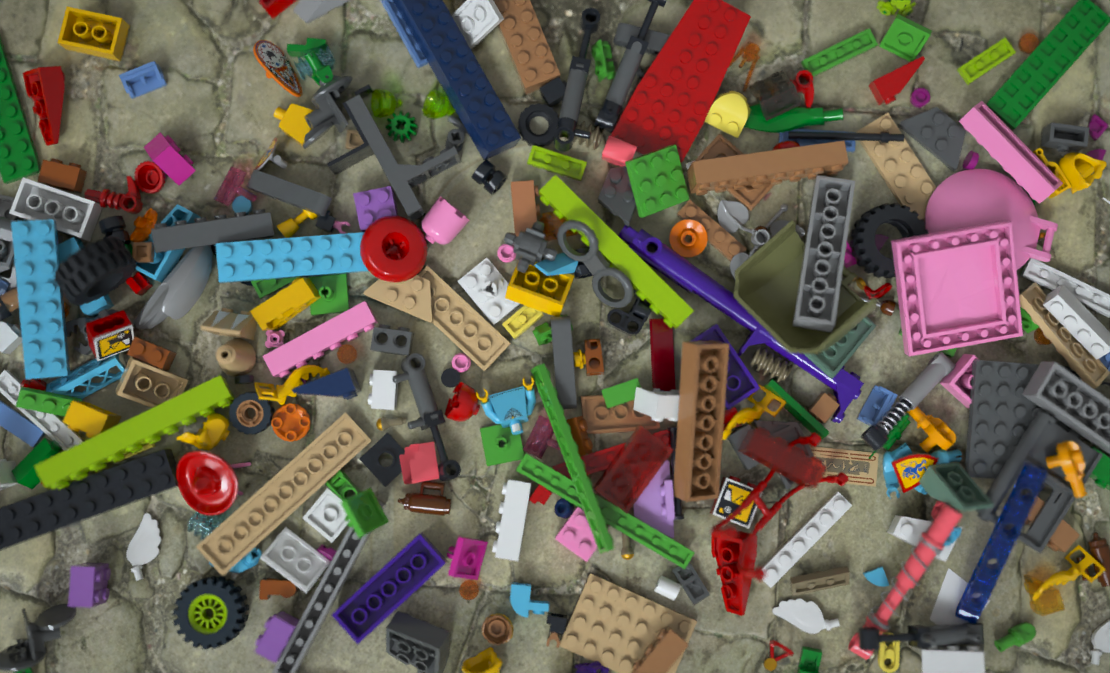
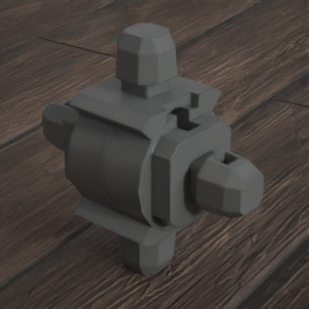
M536 221L532 229L527 227L525 232L520 231L518 237L514 233H506L504 242L510 246L514 245L513 252L517 254L516 259L519 260L517 270L522 273L527 271L529 265L534 266L536 261L541 262L543 257L546 260L555 261L557 251L551 247L547 248L548 241L544 240L543 222Z

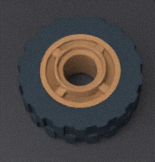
M257 392L241 394L230 405L229 419L233 424L232 426L239 432L253 435L266 430L271 425L275 412L272 406L273 403L270 400L259 399ZM250 408H253L256 412L254 418L248 415Z

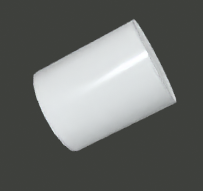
M661 575L654 591L674 601L681 584Z

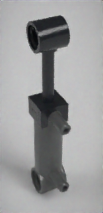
M413 353L401 362V369L404 373L393 376L392 380L394 383L409 381L420 417L417 420L408 422V428L410 430L421 427V430L431 429L441 463L438 465V479L449 481L460 475L461 468L457 461L448 459L438 429V425L445 423L442 409L438 410L424 368L426 364L425 359L421 354ZM410 361L415 362L416 368L411 366ZM446 466L450 468V475L446 472Z
M976 622L936 626L908 625V633L880 634L878 628L863 627L859 628V649L876 651L880 650L881 642L908 641L909 646L916 648L956 644L983 645L984 629L982 623Z

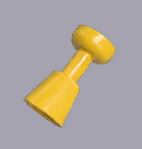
M302 209L303 212L296 218H289L276 225V227L285 238H291L300 228L299 224L308 217L311 220H315L318 215Z

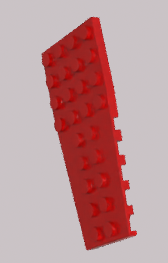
M693 0L638 84L611 136L637 146L636 152L641 155L670 145H676L680 163H682L708 115L751 16L723 0Z

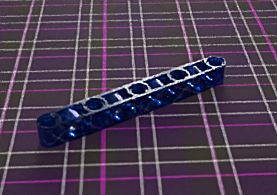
M1028 462L1024 464L958 603L955 617L972 624H976L1043 486L1047 476L1046 469ZM1023 489L1030 490L1027 495L1020 494ZM1007 524L1013 525L1012 529L1005 530L1003 528ZM990 559L997 560L994 564L987 563ZM974 593L981 594L978 598L971 597Z

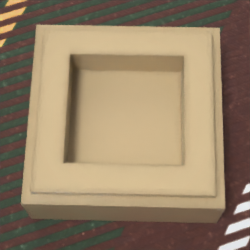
M347 130L346 149H355L364 144L357 130Z

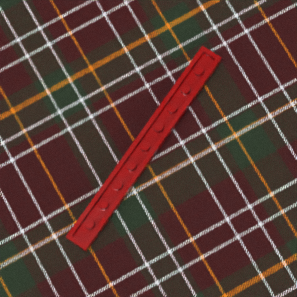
M736 407L724 411L723 431L727 428L735 414L738 413ZM737 423L736 427L742 426V424ZM667 429L581 456L580 459L585 464L586 475L670 449V431ZM566 462L552 466L554 470L572 480Z

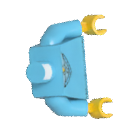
M524 376L522 380L524 386L488 395L487 390L483 388L485 395L480 397L476 391L477 398L482 400L481 405L486 416L495 424H501L502 428L510 427L512 435H518L523 432L521 423L529 421L528 416L533 413L536 404L535 390L532 387L534 384L533 376H531L532 382L530 384L525 382Z

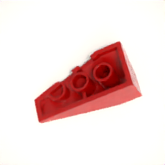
M61 66L38 67L23 72L28 98L32 97L35 104L32 109L34 114L37 113L40 117L39 128L46 146L58 144L65 87L64 72Z
M737 531V536L732 541L712 534L711 551L713 558L716 557L718 565L716 571L717 575L721 577L723 585L721 592L726 611L744 616L752 577H746L740 573L737 564L740 551L750 533ZM757 535L754 536L745 552L742 564L744 569H754L757 556Z

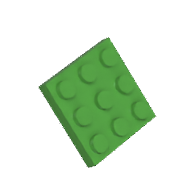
M670 145L625 162L639 217L649 216L689 200L676 145Z

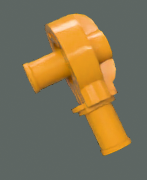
M918 406L914 410L907 411L918 423L917 428L922 427L928 434V437L919 444L924 451L929 453L936 445L947 451L955 443L956 434L943 420L934 418L932 415H926Z
M1073 441L1058 443V455L1046 457L1048 468L1052 469L1062 466L1066 474L1064 480L1070 482L1074 497L1086 496L1087 492L1082 481L1085 475L1083 472L1085 461L1082 450Z

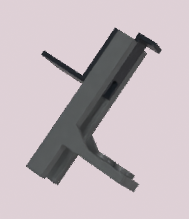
M366 85L354 92L356 95L354 98L342 103L364 144L332 160L327 165L336 175L375 154L406 213L413 222L425 216V213L412 188L460 163L459 154L455 147H447L440 152V155L425 159L421 165L397 164L362 100L373 93L370 85Z

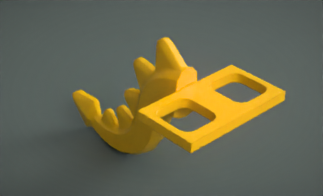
M305 365L295 369L284 384L276 385V389L274 384L254 382V386L259 399L278 401L280 405H284L287 396H297L296 393H293L292 389L304 385L301 378L308 380L309 373L313 377L319 373L320 378L331 373L327 367ZM259 386L269 387L271 389L260 388ZM262 394L272 395L273 397L263 396Z
M758 384L760 390L766 393L762 401L757 402L752 398L756 392L751 394L747 399L755 405L752 408H743L735 414L724 430L722 439H727L731 429L736 427L737 423L740 424L742 422L744 424L747 422L750 425L754 419L758 421L765 411L776 417L786 404V401ZM773 399L781 402L780 407L775 412L767 408Z
M1077 545L1065 557L1072 565L1071 568L1058 571L1050 576L1034 592L1032 599L1034 601L1037 600L1050 585H1065L1070 580L1075 581L1081 574L1092 583L1106 569L1080 545ZM1080 550L1085 554V558L1076 564L1070 559V556L1075 551ZM1094 563L1100 568V571L1094 577H1089L1085 573V569Z

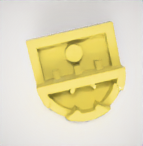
M729 91L728 93L718 95L704 122L738 138L750 115V108L746 97L736 91Z

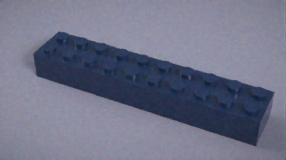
M393 0L483 160L515 147L521 136L443 0Z

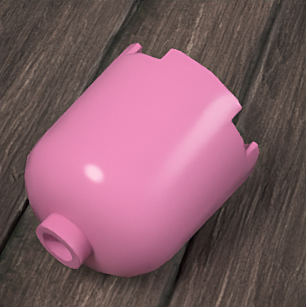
M440 196L423 218L421 226L422 230L426 233L424 237L430 243L434 244L437 242L441 245H446L459 234L470 220Z

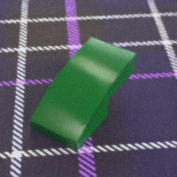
M307 38L306 45L287 44V52L290 57H304L308 53L311 54L312 51L318 54L329 49L326 39Z
M802 646L797 673H819L823 654L822 650Z

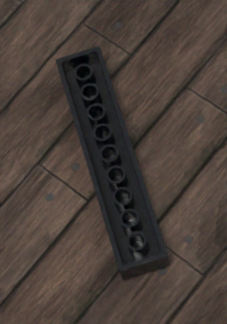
M163 449L90 475L79 481L71 482L69 486L58 490V488L1 507L0 551L177 488V464L172 449Z

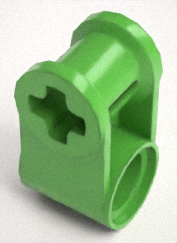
M341 469L325 483L342 501L348 499L347 493L349 490H353L355 495L361 492Z

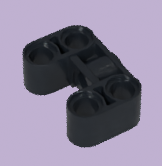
M633 289V296L637 298L629 314L620 309H612L607 315V323L611 327L629 336H635L641 331L652 311L649 307L651 304L646 299L642 301L635 294L636 289ZM613 313L619 314L621 321L613 323L610 316ZM635 322L638 326L637 331H629L628 323Z

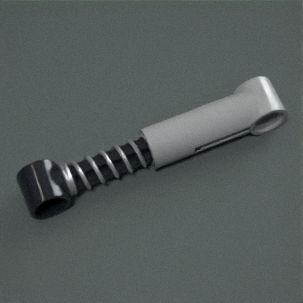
M942 351L936 354L928 362V366L899 396V402H896L895 407H892L891 411L887 412V416H883L882 421L866 429L860 438L874 451L879 450L888 441L889 430H893L892 427L897 425V421H901V417L906 416L905 413L907 411L914 410L939 381L947 376L956 365Z

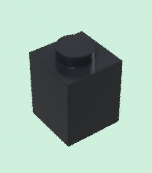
M560 77L539 88L540 95L549 107H554L563 101L567 83L565 80L561 81Z

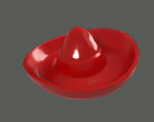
M384 216L372 222L365 230L360 244L361 258L366 268L372 275L387 282H403L413 278L421 271L427 259V243L422 231L412 221L401 216Z
M200 450L187 453L180 459L176 470L177 484L184 500L191 508L204 515H218L231 507L237 496L239 483L234 469L225 459L217 454Z

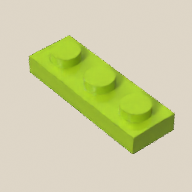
M1005 37L958 68L957 71L966 84L969 85L1014 55L1016 51Z
M533 145L527 164L581 181L587 162Z

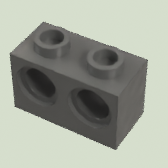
M383 324L373 328L370 350L405 356L411 355L414 333L409 332V328L398 327V330L390 329L391 326ZM385 333L388 336V340L381 344L378 338L381 334ZM401 336L407 338V343L404 346H399L397 343L398 338Z

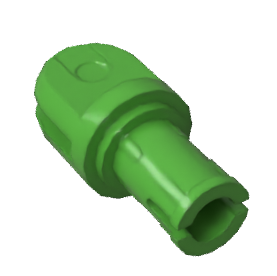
M1020 623L1010 628L1006 636L995 640L994 644L1000 652L1013 645L1020 647L1035 638L1036 629L1031 623Z

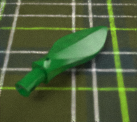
M774 103L767 108L762 104H757L749 107L750 115L744 127L762 132L780 133L811 125L825 126V122L844 120L843 108L823 111V107L803 108L786 103Z

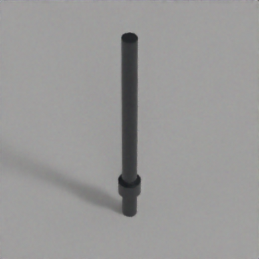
M788 131V139L880 141V143H888L889 141L904 142L905 137L904 134H889V132Z

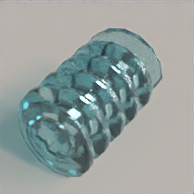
M326 45V52L319 48V55L317 56L321 63L326 66L329 65L331 69H334L336 61L330 47ZM299 56L298 63L294 61V64L301 79L305 81L306 74L312 78L313 70L307 60L303 61Z
M196 511L187 523V530L189 532L194 531V536L196 537L201 535L200 540L203 541L221 523L218 522L213 525V517L207 521L208 515L200 516V513Z

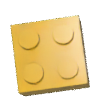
M72 400L63 423L68 424V428L73 431L87 432L86 436L92 438L117 426L122 416L89 402Z

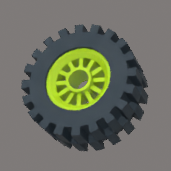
M211 576L191 583L187 586V589L182 590L180 593L181 597L175 601L178 608L173 609V615H177V619L173 620L174 626L179 624L181 629L177 630L178 635L184 633L186 637L183 640L186 643L192 641V646L195 648L202 646V649L206 650L211 647L215 649L236 638L239 632L244 629V622L248 620L249 616L245 615L246 611L249 610V604L245 605L244 601L247 600L246 594L243 596L240 594V591L243 589L240 586L235 587L234 581H226V577L220 576L215 578V576ZM207 608L213 610V618L207 616Z

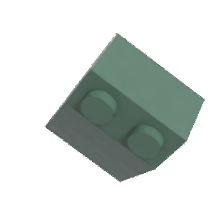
M958 462L929 465L919 481L931 497L961 511L990 508L994 505Z

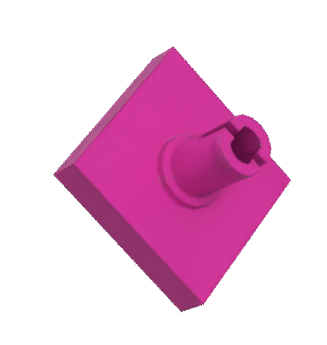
M458 537L456 547L450 546L448 548V551L452 552V554L447 553V557L452 559L448 575L455 578L478 580L488 542Z

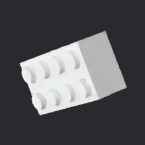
M22 178L9 213L28 221L54 219L58 231L90 241L103 207L94 201Z

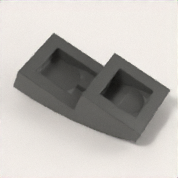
M690 562L685 569L678 566L672 570L693 605L710 596V593Z

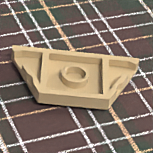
M418 275L403 282H387L378 279L363 293L365 296L431 324L433 322L431 281Z

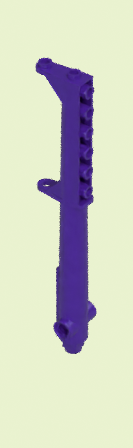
M625 225L618 236L645 263L688 293H695L751 331L737 352L739 357L750 345L766 344L833 389L834 397L837 398L836 402L840 406L832 416L831 421L840 423L844 419V411L852 400H856L862 392L860 389L864 383L860 381V376L854 372L848 373L844 370L845 366H843L836 376L831 379L803 353H788L734 298V294L642 228L637 232L630 226ZM647 245H652L655 248V252H649Z

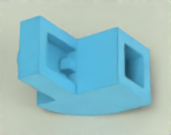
M512 582L510 601L516 613L528 618L529 610H533L534 614H544V611L548 612L549 601L530 600L531 584Z

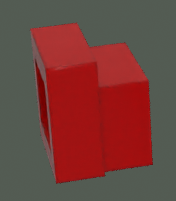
M140 272L136 273L133 277L131 276L126 281L135 294L143 296L153 286L144 274Z
M25 378L20 383V388L22 386L44 391L47 388V383L40 378L30 380Z
M539 484L529 501L534 504L539 501L544 505L552 492Z

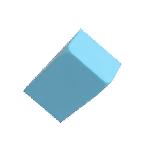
M562 252L557 254L555 261L545 259L536 263L535 267L546 276L575 273L578 261L569 258Z

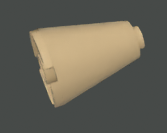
M232 339L218 348L216 359L221 370L227 375L233 377L246 375L255 366L256 351L247 341Z

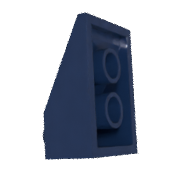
M345 368L296 387L292 391L302 395L337 397L349 400L357 397V393L361 391L354 370Z

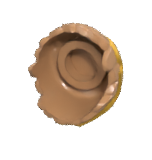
M492 614L482 624V635L493 645L507 643L513 636V624L503 614Z

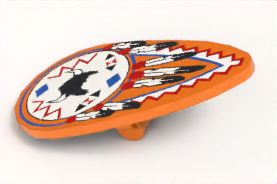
M267 40L256 42L253 52L257 61L265 69L267 78H273L286 91L296 97H300L302 95V88L299 79L285 54L272 42Z

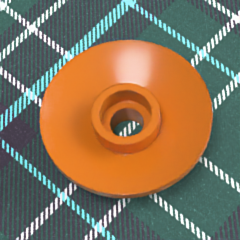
M691 219L682 220L675 224L669 236L672 249L682 257L687 258L699 255L705 249L708 240L704 226L698 221ZM687 235L692 236L691 242L685 241Z

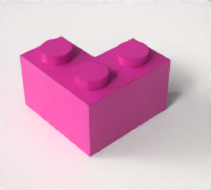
M160 132L143 147L152 161L178 186L196 171L192 166L194 162L186 154L182 156L179 153L181 149L169 135L165 137Z

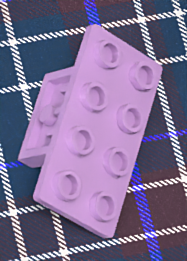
M669 461L632 462L631 477L634 517L670 538H674L673 482L670 479Z

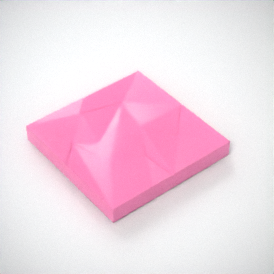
M1003 220L891 240L904 353L906 355L914 356L1023 336L1012 221Z

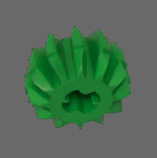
M402 110L399 111V116L396 113H392L394 119L388 118L387 121L390 124L385 126L386 130H389L388 136L393 137L394 142H397L399 138L401 143L405 142V138L411 141L410 135H417L414 131L418 129V124H415L416 118L411 117L410 112L404 115ZM403 124L405 129L401 130L399 125Z

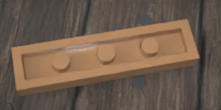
M691 200L677 213V216L682 220L691 219L701 223L707 232V241L729 261L738 253L747 250L746 247Z

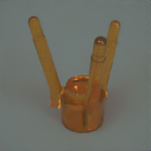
M748 42L745 47H741L729 65L730 67L740 56L743 60L739 68H742L746 61H752L743 92L747 91L755 65L760 58L758 54L761 49L753 42Z

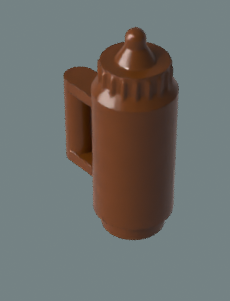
M424 481L421 482L420 493H407L404 498L398 499V503L403 504L404 509L410 512L445 516V514H450L452 500L444 496L445 483ZM424 489L440 490V496L423 494Z
M1094 532L1093 539L1089 541L1090 555L1106 569L1096 579L1101 583L1102 587L1110 586V546L1105 538L1099 537L1098 533ZM1085 555L1076 557L1077 562L1080 563L1085 558ZM1093 563L1095 573L1097 574L1100 568ZM1088 567L1085 569V573H1086L1089 577H1094V576H1095V575H1090V574H1089ZM1081 574L1082 580L1087 581L1088 579Z

